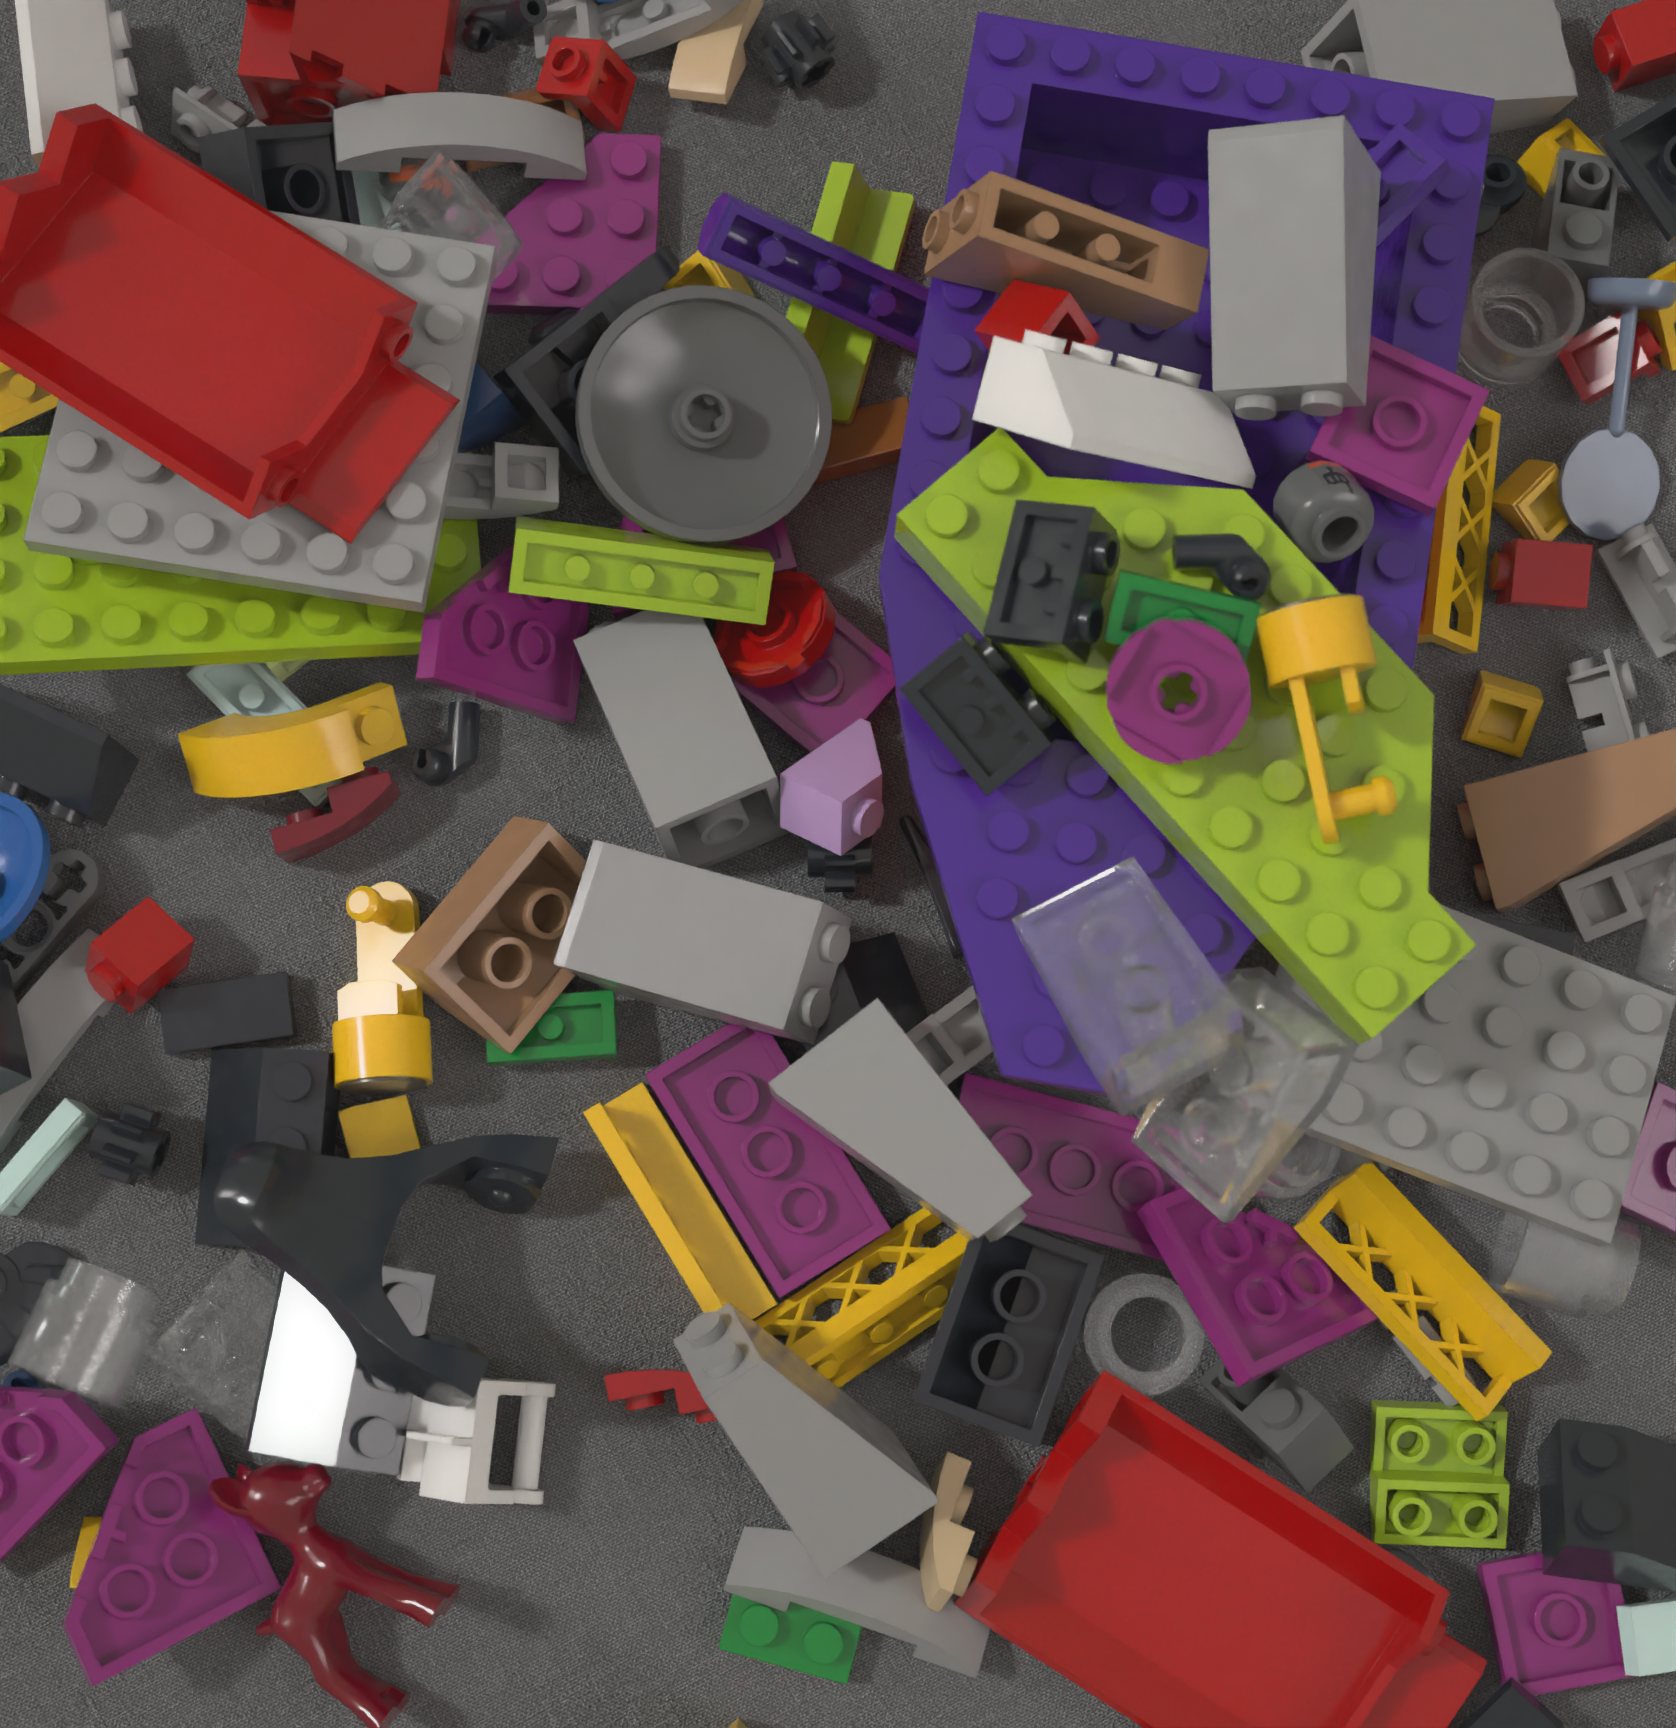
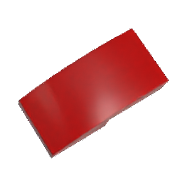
M655 1368L629 1370L604 1375L609 1402L624 1399L627 1411L664 1404L663 1390L674 1388L679 1415L694 1412L696 1424L717 1420L701 1396L688 1370Z

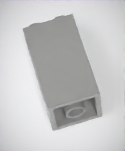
M1347 0L1301 50L1303 63L1306 67L1495 98L1490 134L1545 124L1578 96L1575 85V72L1569 62L1561 30V17L1555 7L1554 0Z
M1344 115L1209 130L1208 170L1213 392L1236 416L1248 420L1271 419L1275 417L1276 411L1301 410L1313 416H1334L1340 414L1343 411V407L1365 406L1381 180L1380 170Z
M644 610L617 622L601 623L592 628L588 634L573 640L584 670L666 859L706 869L790 833L780 827V787L777 776L703 617Z
M593 840L553 965L603 988L614 990L616 994L814 1045L818 1029L824 1024L830 1011V991L838 965L844 960L849 949V929L852 919L822 901L607 842Z
M878 998L768 1083L770 1093L779 1104L968 1240L978 1239L984 1234L990 1242L997 1241L1027 1217L1019 1205L1030 1198L1032 1194Z
M730 1302L717 1311H709L699 1315L689 1323L684 1333L673 1339L704 1401L825 1579L939 1502L891 1428Z

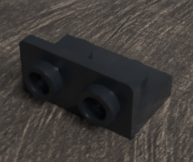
M1016 500L983 634L993 643L1058 650L1071 662L1085 664L1088 660L1091 644L1098 641L1103 629L1104 609L1101 602L1107 577L1115 572L1120 557V542L1117 530L1095 507Z
M968 631L901 686L899 690L984 794L988 796L1052 745L1056 736L1049 726L1056 719L1047 705L1032 689H1029L1022 695L1005 673L1012 668V664L999 646L986 636L978 641L973 633Z

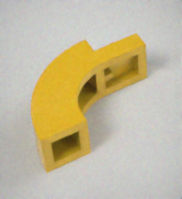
M383 682L298 711L269 716H246L232 713L177 733L194 793L223 798L276 794L330 782L363 771L364 761L407 745L393 686Z

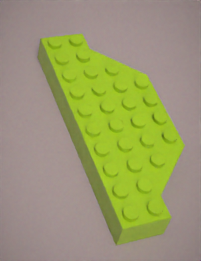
M999 427L897 514L894 538L977 630L985 636L983 632L1016 500L1095 507L1117 530L1120 542V557L1115 572L1107 577L1101 602L1104 609L1103 629L1098 641L1091 644L1087 662L1085 664L1071 662L1058 650L996 644L1009 659L1015 672L1043 700L1054 715L1355 1047L1373 1039L1477 945L1428 892L1434 694L1370 625L1369 628L1377 665L1358 673L1365 713L1354 716L1350 715L1341 678L1308 685L1330 791L1371 784V778L1384 775L1393 781L1398 803L1397 808L1391 815L1379 817V813L1374 812L1337 820L1340 842L1325 845L1323 841L1291 689L1270 688L1257 625L1245 665L1249 672L1251 690L1250 710L1242 729L1232 742L1223 750L1207 757L1204 755L1196 760H1183L1184 763L1166 764L1139 754L1120 737L1107 708L1106 676L1111 660L1120 645L1103 641V635L1120 568L1231 594L1209 569L1174 570L1172 564L1173 535L1233 533L1243 537L1270 568L1271 579L1269 589L1263 597L1256 600L1261 603L1258 618L1272 609L1287 604L1340 593L1244 490L1047 477L1007 432ZM1181 672L1176 678L1165 676L1158 685L1165 691V699L1162 704L1170 709H1174L1175 705L1180 701L1191 705L1198 695L1190 688L1193 676L1186 672Z

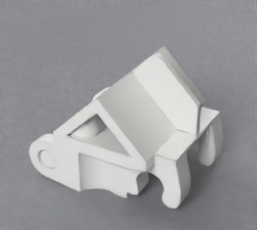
M482 1378L475 1398L471 1403L463 1407L444 1406L425 1401L413 1395L406 1430L404 1455L401 1456L399 1472L396 1478L403 1481L421 1482L419 1496L463 1504H543L544 1490L538 1489L547 1401L548 1397H555L556 1384L508 1378ZM500 1395L521 1396L512 1486L491 1484L489 1482L497 1404Z

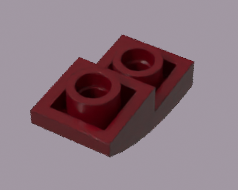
M366 767L363 771L341 778L342 784L326 788L332 813L324 815L321 808L298 811L285 817V826L270 829L276 854L289 864L311 857L350 838L378 818L401 795L397 780L389 771L379 773L377 767Z

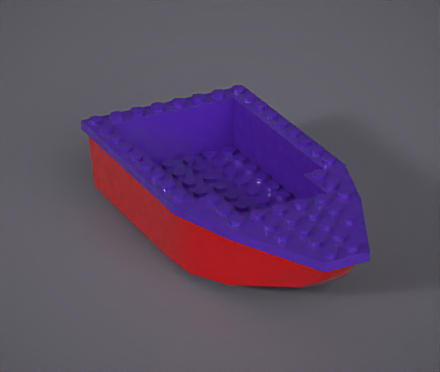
M978 12L944 206L957 197L962 189L969 188L987 173L994 171L1210 249L1209 130L1344 115L1366 150L1375 147L1400 122L1444 156L1448 161L1451 173L1376 247L1370 335L1455 374L1495 98ZM1210 251L1198 313L1167 330L1083 312L1100 336L1094 347L1113 352L1110 366L1115 367L1118 353L1157 363L1158 366L1155 374L1157 378L1160 376L1162 365L1202 375L1198 388L1213 392ZM931 277L879 572L880 594L911 788L1001 1077L1138 1100L1145 1093L1256 936L1055 715L1056 721L1049 726L1056 736L1052 745L986 796L899 690L901 686L968 631H971L978 641L984 637L894 538L897 514L999 428L973 420L972 418L990 353L974 330L1002 293ZM1301 410L1276 411L1275 417L1271 419L1248 420L1236 416L1231 411L1256 474L1252 489L1073 450L1010 430H1004L1047 477L1244 490L1277 525L1273 516V499L1278 487L1292 471L1306 463H1311V461L1305 458L1325 416H1313ZM1362 486L1374 507V525L1368 539L1356 552L1340 561L1326 564L1310 562L1340 594H1354L1363 597L1369 625L1399 658L1412 669L1414 666L1436 508L1430 516H1427ZM1013 668L1005 673L1022 695L1031 689Z

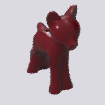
M280 1461L265 1464L252 1471L240 1463L237 1468V1479L222 1477L212 1480L209 1492L217 1507L229 1515L244 1519L257 1532L289 1547L294 1557V1564L272 1608L271 1617L258 1625L256 1633L259 1636L275 1634L279 1640L292 1647L309 1664L315 1682L349 1708L368 1728H386L401 1713L410 1697V1692L377 1677L357 1662L351 1654L343 1618L338 1608L344 1602L350 1590L390 1606L427 1628H431L440 1615L444 1616L448 1612L460 1591L461 1584L432 1578L396 1566L377 1557L351 1540L327 1531L318 1524L316 1508L319 1499L332 1484V1478L321 1464L314 1463L305 1466L292 1461Z

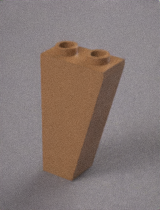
M994 171L987 173L969 188L962 189L957 197L941 209L934 210L927 221L922 239L923 248L929 250L924 274L927 276L998 293H1003L1013 279L1064 290L1071 293L1083 312L1167 330L1198 313L1210 249Z
M1676 728L1463 785L1467 802L1457 804L1458 813L1467 841L1478 839L1483 863L1474 865V873L1483 902L1494 900L1496 910L1501 912L1515 910L1676 816Z

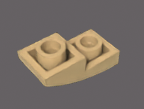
M743 0L719 20L679 41L668 86L671 98L719 104L728 103L747 65L743 44L764 5L763 0Z
M948 1451L934 1472L930 1488L939 1502L923 1512L920 1534V1571L926 1606L938 1613L952 1593L960 1597L964 1595L977 1562L976 1558L967 1555L975 1532L960 1526L974 1492V1488L964 1484L972 1461Z

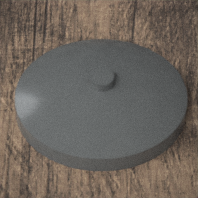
M696 285L668 289L651 295L623 312L607 328L589 355L583 369L577 391L575 420L577 437L586 466L599 489L618 511L643 529L660 537L684 543L713 545L738 541L755 535L772 526L800 503L811 489L824 464L832 430V407L827 380L816 354L801 332L786 317L765 302L751 295L718 286Z

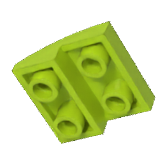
M1372 1400L1370 1424L1371 1537L1374 1543L1506 1549L1510 1484L1504 1477L1508 1412L1502 1405H1496L1489 1416L1476 1422L1459 1403L1455 1406H1446L1442 1402Z

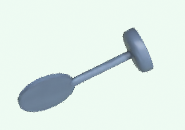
M1623 277L1588 279L1587 298L1591 304L1602 308L1622 309L1609 428L1593 430L1577 440L1563 458L1557 478L1558 502L1567 521L1582 535L1598 540L1622 538L1621 535L1644 523L1655 508L1660 490L1659 466L1651 448L1635 433L1625 431L1637 312L1670 308L1676 300V283L1671 281Z

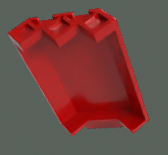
M96 103L56 112L38 172L0 181V362L249 520L275 507L281 508L289 504L352 544L460 402V399L398 361L411 343L413 328L409 325L418 302Z
M1106 1370L1102 1371L1078 1399L1065 1420L1067 1424L1060 1437L1051 1448L1049 1454L1042 1455L1016 1495L1017 1501L1009 1516L1002 1524L998 1533L993 1531L980 1551L973 1575L962 1597L957 1595L953 1603L970 1616L1143 1728H1447L1483 1675L1488 1661L1445 1633L1447 1621L1442 1619L1441 1615L1450 1594L1449 1590Z

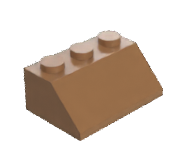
M513 816L393 958L392 962L436 1004L499 1049L511 1054L575 976V974L553 965L587 861L549 822Z

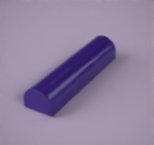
M724 192L716 199L706 216L699 236L698 250L702 256L918 354L930 287L731 194Z

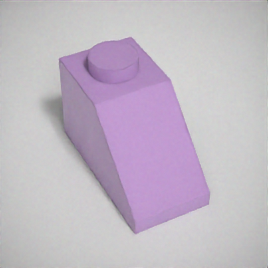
M862 718L858 719L780 774L781 828L842 856L863 839L872 836L881 827L884 815L882 769L871 722Z

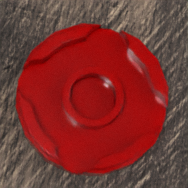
M793 571L773 573L766 625L718 619L713 641L728 673L739 683L757 688L781 685L803 674L823 655L834 634L836 613L829 595L808 574Z

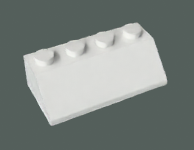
M15 0L31 155L38 169L56 112L96 103L143 132L138 111L134 105L130 106L129 103L130 96L138 95V87L131 61L128 57L124 58L123 49L132 48L130 30L124 12L122 10L113 12L108 0Z
M1026 329L1022 343L994 336L973 420L1073 450L1252 489L1256 474L1232 413L1214 392L1198 388L1202 375L1162 365L1160 376L1157 378L1155 377L1157 363L1119 353L1115 367L1110 366L1113 352L1076 342L1072 343L1069 355L1063 354L1066 340Z

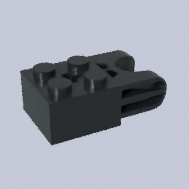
M670 246L662 247L649 255L493 376L545 446L559 448V464L569 477L583 474L588 470L577 437L575 415L576 386L578 383L576 375L578 373L581 378L589 355L607 328L630 307L651 295L659 293L663 286L680 271V261Z

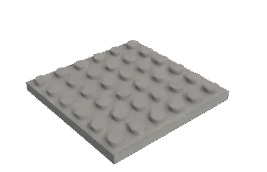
M270 211L418 302L409 325L413 328L411 343L398 361L460 399V402L352 544H350L289 504L281 508L275 507L249 520L59 399L23 541L30 551L424 612L497 262L495 246Z

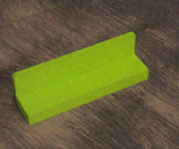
M832 161L811 232L896 272L916 200L910 193L871 189L855 164ZM792 297L786 318L805 337L821 364L831 398L832 422L850 424L855 416L878 335Z
M516 516L509 592L766 625L775 562L769 550L726 543L713 545L691 544L673 541L650 533Z

